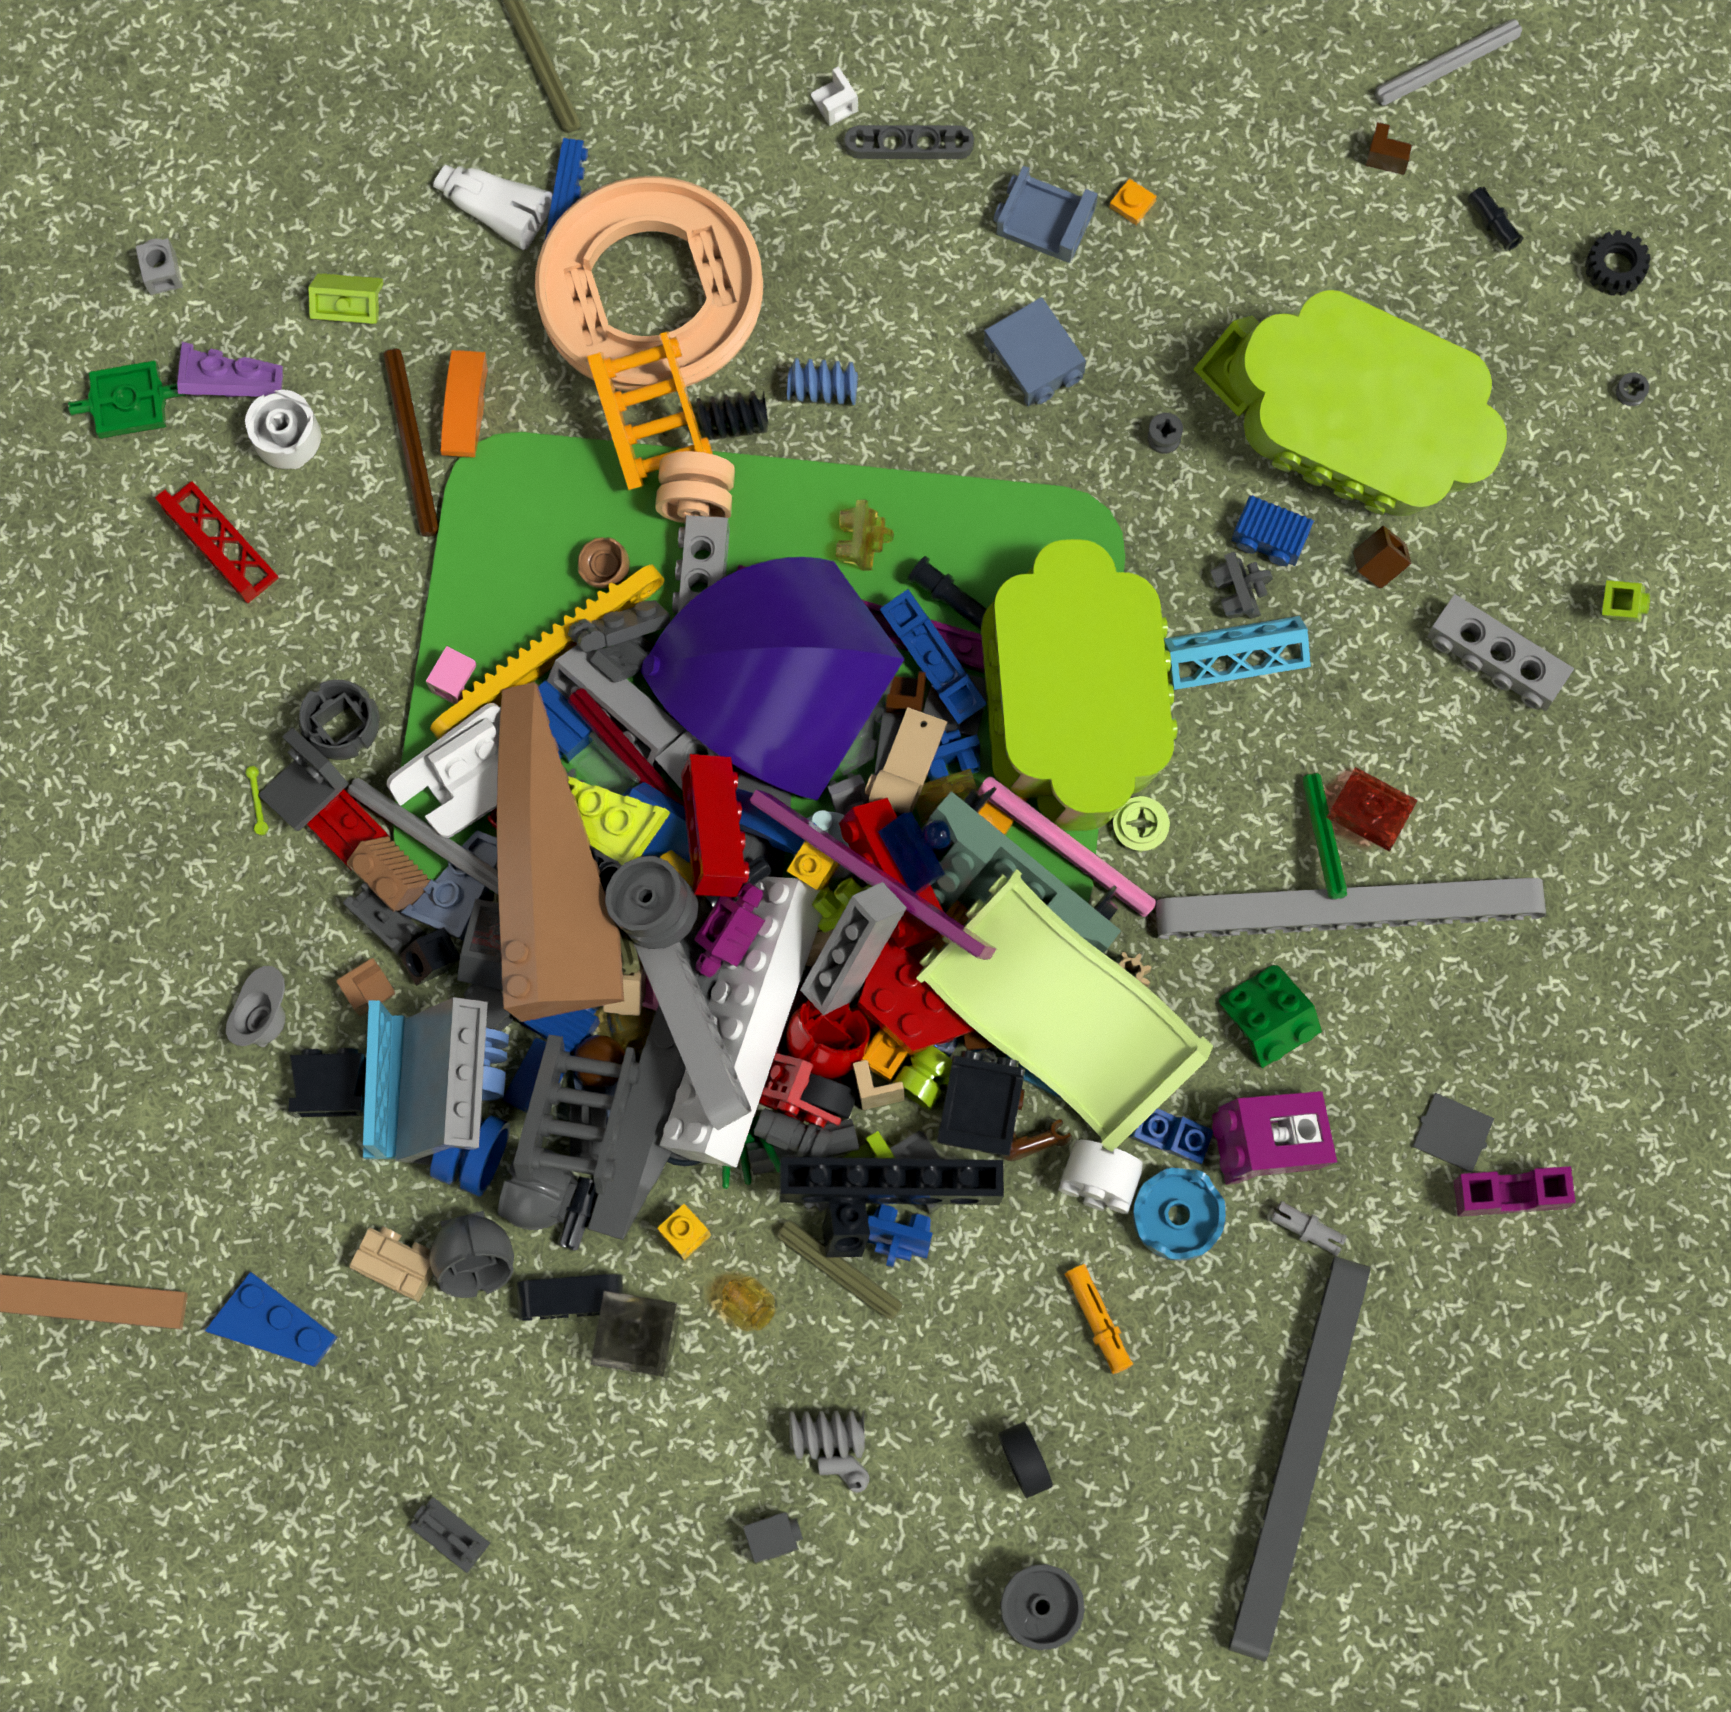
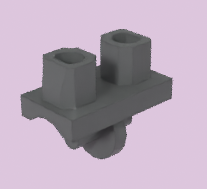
M1235 552L1224 555L1226 562L1212 569L1211 574L1219 590L1233 584L1235 585L1237 593L1221 599L1226 616L1229 619L1248 615L1251 619L1261 616L1252 589L1256 590L1259 598L1266 596L1268 593L1265 585L1273 579L1269 570L1260 571L1257 562H1252L1247 565L1250 573L1247 576L1242 559L1237 558Z

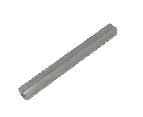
M1511 19L1378 86L1374 93L1380 105H1387L1519 38L1522 28L1516 19Z

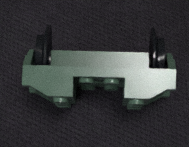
M995 787L982 795L973 789L964 800H961L951 791L910 843L945 914L957 900L968 910L979 898L985 903L992 895L988 890L1002 874L1008 878L1018 869L1022 873L1021 879L1060 919L1102 953L1109 948L1121 932L1119 928L1110 922V919L1118 910V907L1112 902L1117 889L1115 885L1108 890L1093 908L979 814L980 810L997 790ZM940 826L939 831L927 845L934 853L930 861L919 850ZM955 843L954 846L943 858V860L939 863V865L936 866L935 864L942 858V856L947 852V850L952 846V844Z

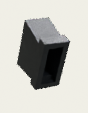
M340 1048L336 1050V1054H322V1050L303 1049L301 1050V1055H290L296 1094L295 1098H289L288 1112L295 1118L364 1116L365 1099L361 1096L366 1072V1057L362 1053H358V1049Z

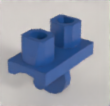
M958 729L948 733L944 731L927 775V779L933 787L950 780L946 768L948 764L958 761L963 776L980 771V741L977 734L961 739Z
M880 1204L874 1216L869 1215L868 1217L870 1236L867 1243L876 1245L875 1252L888 1255L886 1266L893 1268L896 1258L910 1261L912 1255L927 1259L933 1234L930 1232L931 1218L921 1214H912L909 1226L895 1223L898 1210L892 1206Z

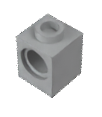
M169 238L163 240L151 239L145 244L136 246L143 283L150 295L183 288L176 252ZM165 261L162 266L153 268L156 263Z

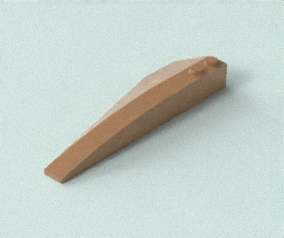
M535 682L502 689L498 748L497 866L504 1009L521 1022L624 1001L620 931L616 922L608 914L605 904L606 892L599 877L600 871L597 862L593 859L590 850L591 844L575 796L571 793L568 784L569 778L565 767L561 763L558 754L559 748L556 739L552 736L549 726L550 721L538 685Z

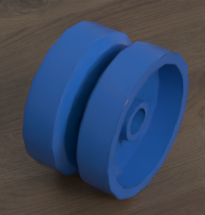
M492 1115L482 1123L480 1121L479 1148L475 1150L449 1148L434 1153L430 1167V1176L448 1185L459 1178L460 1188L463 1191L480 1197L490 1185L504 1154L510 1134L509 1122Z

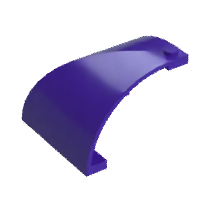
M786 557L748 566L720 579L703 590L668 624L650 654L644 659L640 672L666 710L708 748L720 756L731 757L732 764L771 785L817 801L900 668L904 658L834 561L813 557Z

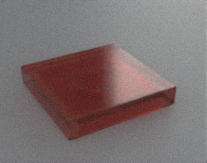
M1355 767L1326 818L1390 852L1418 800Z

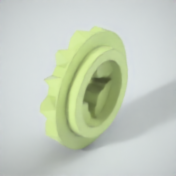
M1138 796L1130 798L1118 811L1113 819V827L1116 838L1119 839L1126 849L1130 848L1141 853L1151 849L1155 850L1165 841L1169 832L1170 821L1165 808L1159 802L1149 797ZM1140 811H1143L1145 823L1156 825L1145 828L1142 837H1139L1137 827L1126 825L1137 822Z

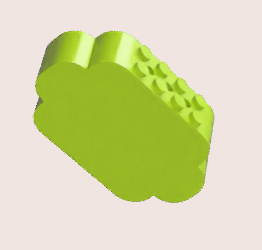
M1327 290L1319 292L1309 298L1292 314H1275L1264 319L1240 341L1230 363L1229 380L1235 394L1244 403L1249 405L1244 418V432L1250 446L1260 455L1272 460L1271 464L1277 469L1285 472L1294 470L1303 474V480L1315 486L1327 485L1335 489L1334 494L1338 497L1350 501L1355 498L1366 503L1364 507L1376 514L1383 515L1385 512L1394 516H1409L1439 502L1447 493L1459 492L1484 480L1494 472L1506 447L1507 431L1505 423L1499 413L1487 405L1492 390L1491 374L1487 365L1479 356L1341 291Z
M1082 539L1058 540L1045 546L1037 555L1033 567L1026 574L1013 576L1002 584L996 593L994 602L984 613L981 622L991 758L994 775L999 783L1015 795L1023 798H1036L1042 815L1059 828L1068 831L1095 830L1106 825L1128 802L1132 794L1145 789L1169 763L1174 750V740L1177 738L1178 732L1177 721L1171 716V706L1174 703V688L1172 684H1168L1167 675L1171 667V656L1169 651H1165L1164 638H1166L1168 632L1166 617H1162L1159 596L1155 588L1143 577L1128 572H1116L1115 564L1109 553L1092 541Z

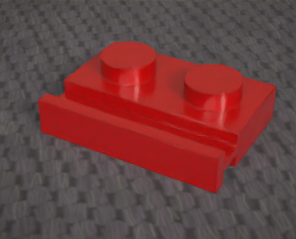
M345 789L306 824L351 871L352 869L347 865V861L361 841L389 836Z

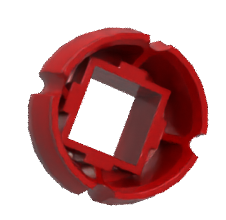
M808 1000L793 1013L789 1020L786 1031V1045L789 1051L787 1056L802 1059L813 1064L811 1073L827 1079L846 1075L854 1069L853 1063L862 1061L866 1054L870 1036L867 1019L859 1009L853 1012L850 1011V1003L823 1016L812 1002Z

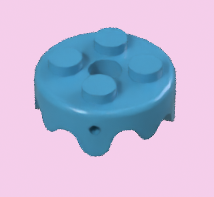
M1167 1168L1143 1184L1134 1203L1133 1220L1139 1239L1155 1255L1167 1260L1186 1261L1202 1256L1219 1239L1225 1225V1201L1211 1182L1209 1176L1197 1169ZM1173 1206L1184 1207L1189 1213L1188 1222L1184 1225L1172 1223L1168 1216L1170 1208Z

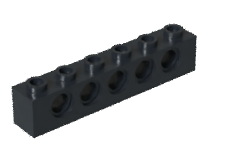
M781 1157L779 1203L1000 1205L1004 1197L1003 1160Z

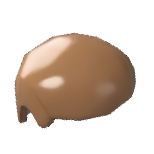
M611 537L593 539L583 546L578 555V573L588 585L594 588L609 589V583L618 585L623 582L629 572L630 561L627 551L618 541Z

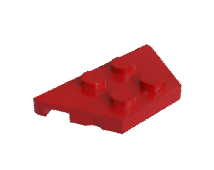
M890 936L865 979L857 1006L910 1055L926 1050L928 1047L936 1044L941 1045L953 1041L956 1037L971 1032L976 1033L977 1031L962 1019L926 981L921 983L916 979L923 966L904 948L899 950L895 940Z

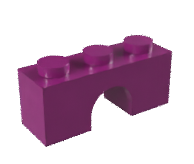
M1571 1166L1538 1168L1530 1172L1512 1175H1498V1171L1460 1174L1454 1180L1458 1217L1563 1210L1576 1203Z

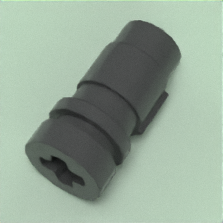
M764 1108L755 1127L754 1135L765 1139L767 1143L798 1153L797 1157L825 1158L834 1132L825 1128L817 1130V1125L811 1123L808 1126L785 1114L776 1113Z

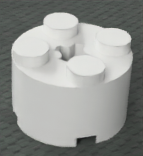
M276 390L273 394L258 397L247 411L245 424L249 439L260 458L267 464L280 469H298L317 452L321 442V429L311 407L301 395L289 390Z
M1076 1140L1058 1190L1069 1196L1085 1197L1083 1204L1091 1208L1103 1211L1105 1205H1107L1108 1208L1127 1214L1142 1173V1161L1117 1148L1113 1152L1102 1149V1143L1090 1140Z

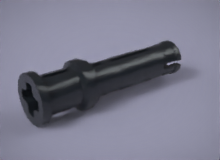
M924 556L911 571L907 581L911 584L917 583L931 594L930 598L933 601H943L981 630L982 618L987 608L955 585L952 575L949 573L943 574L929 563L930 559L927 556Z

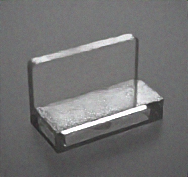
M594 731L588 735L590 744L569 761L570 766L576 770L587 784L605 789L609 788L614 793L623 795L629 787L634 788L638 786L641 779L604 744Z

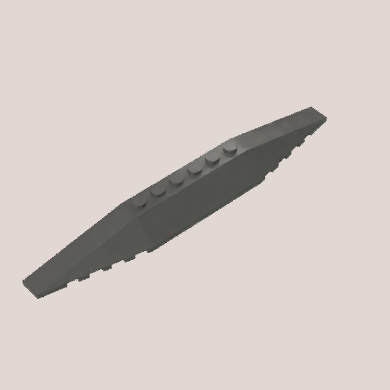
M741 770L737 788L754 793L756 789L770 793L791 808V792L771 785ZM744 831L746 838L743 851L744 862L750 863L755 858L761 856L768 862L772 870L771 874L767 877L782 878L785 851L772 847L768 839ZM696 895L698 901L697 919L690 932L680 942L708 1005L711 991L716 984L720 969L711 978L696 970V963L701 953H705L706 949L694 939L712 911L704 900L703 895ZM658 1005L639 1061L641 1063V1072L638 1084H632L613 1156V1159L616 1160L615 1176L612 1182L607 1181L604 1194H598L588 1227L589 1230L620 1240H624L644 1205L646 1197L654 1183L656 1184L666 1162L672 1154V1151L659 1145L686 1067L660 1005Z

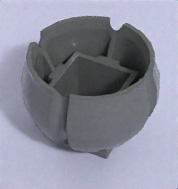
M329 680L320 683V690L318 692L310 690L304 698L299 713V727L301 735L323 756L333 760H347L359 756L360 749H368L372 745L380 727V714L374 699L369 698V693L363 687L345 680ZM350 707L362 722V725L335 744L322 726Z
M544 1148V1152L555 1153L552 1150ZM512 1162L509 1168L512 1179L504 1182L499 1200L498 1215L508 1220L514 1226L527 1230H539L548 1228L558 1222L563 1223L567 1213L566 1208L570 1205L578 1183L572 1171L541 1166L540 1170H534L532 1182L517 1180Z
M484 1211L440 1222L442 1229L438 1232L432 1243L429 1259L433 1276L439 1283L441 1291L453 1297L473 1298L477 1296L480 1289L489 1294L500 1289L509 1281L513 1274L514 1262L511 1241L502 1227L485 1217Z

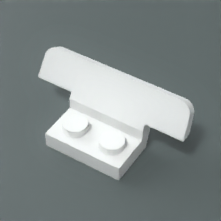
M495 703L486 704L391 774L387 780V787L400 806L427 786L441 805L451 800L452 796L441 783L428 756L486 718L491 721L497 733H499L501 708Z
M488 718L428 756L441 783L452 796L451 800L425 816L428 823L443 838L454 836L497 808L499 735Z

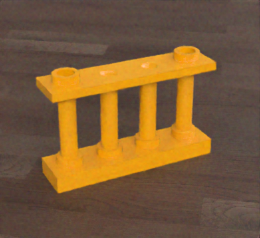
M669 332L660 333L662 345L617 359L605 358L603 352L587 356L628 490L643 486V478L648 477L647 473L659 470L660 460L666 455L685 451L713 454L708 437L701 438L677 358L682 357L677 337L670 338ZM664 358L668 359L673 378L622 393L621 390L615 392L611 378L617 377L616 373ZM678 392L683 412L634 427L632 424H625L622 412L627 410V406ZM688 425L694 445L645 460L642 457L636 458L632 445L637 444V440Z

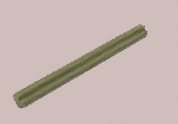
M502 0L564 132L571 133L580 128V120L523 0Z

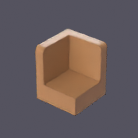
M371 958L336 980L359 1016L368 1012L369 1001H381L383 1003L395 995V990L374 958Z

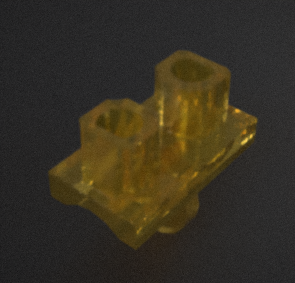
M856 500V508L840 511V528L844 532H853L852 540L839 541L836 548V557L842 563L856 564L862 571H872L874 552H882L883 543L892 542L894 539V531L885 527L886 519L878 517V512L868 507L867 500Z
M971 769L946 777L942 776L923 785L915 805L921 823H925L930 819L929 817L951 791L961 800H964L973 789L978 792Z

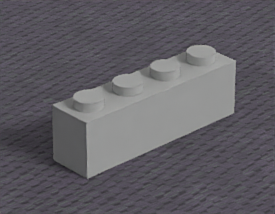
M577 644L557 658L547 681L567 700L577 689H585L653 768L659 764L655 758L684 733L685 729L675 719L665 713L630 681L625 679L615 683L590 660L595 654L594 650L583 652Z
M883 882L852 896L800 989L823 1016L854 1000L906 910V906Z

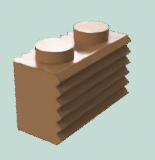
M390 836L361 841L347 861V865L393 912L400 909L403 910L409 903L413 905L425 892L423 889L431 880L427 879V874H423L422 869L418 870V865H414L413 860H409L408 855H404V850L400 851L399 846H395V841H390Z

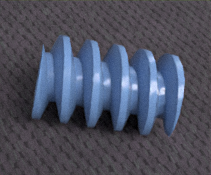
M795 358L792 366L789 368L787 400L791 399L795 391L798 401H804L807 392H809L812 402H817L822 393L825 403H830L834 394H836L838 403L844 404L847 396L850 395L852 405H855L858 372L855 371L853 362H849L846 370L842 371L839 361H835L832 370H828L826 360H822L819 368L815 369L812 359H808L805 368H801L799 358Z

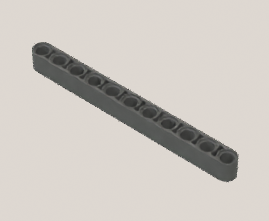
M1334 1256L1330 1266L1332 1272L1330 1278L1327 1277L1320 1303L1322 1309L1320 1313L1318 1312L1311 1337L1313 1343L1307 1351L1301 1374L1303 1380L1298 1385L1292 1407L1294 1414L1292 1420L1289 1419L1282 1444L1284 1451L1278 1459L1272 1482L1274 1488L1269 1493L1262 1519L1265 1522L1263 1528L1259 1530L1253 1552L1255 1559L1253 1565L1250 1564L1243 1589L1245 1594L1244 1600L1240 1601L1233 1630H1235L1234 1637L1230 1638L1228 1646L1229 1651L1264 1662L1267 1660L1371 1270L1370 1266Z

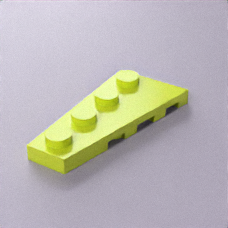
M568 776V784L571 793L575 796L591 846L616 860L622 866L643 854L671 813L665 808L653 806L638 799L623 796Z

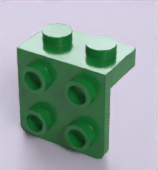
M1278 965L1268 967L1219 998L1221 1008L1247 1037L1253 1057L1261 1068L1280 1060L1285 1054L1303 1043L1311 1041L1315 1036L1322 1033L1314 1004Z

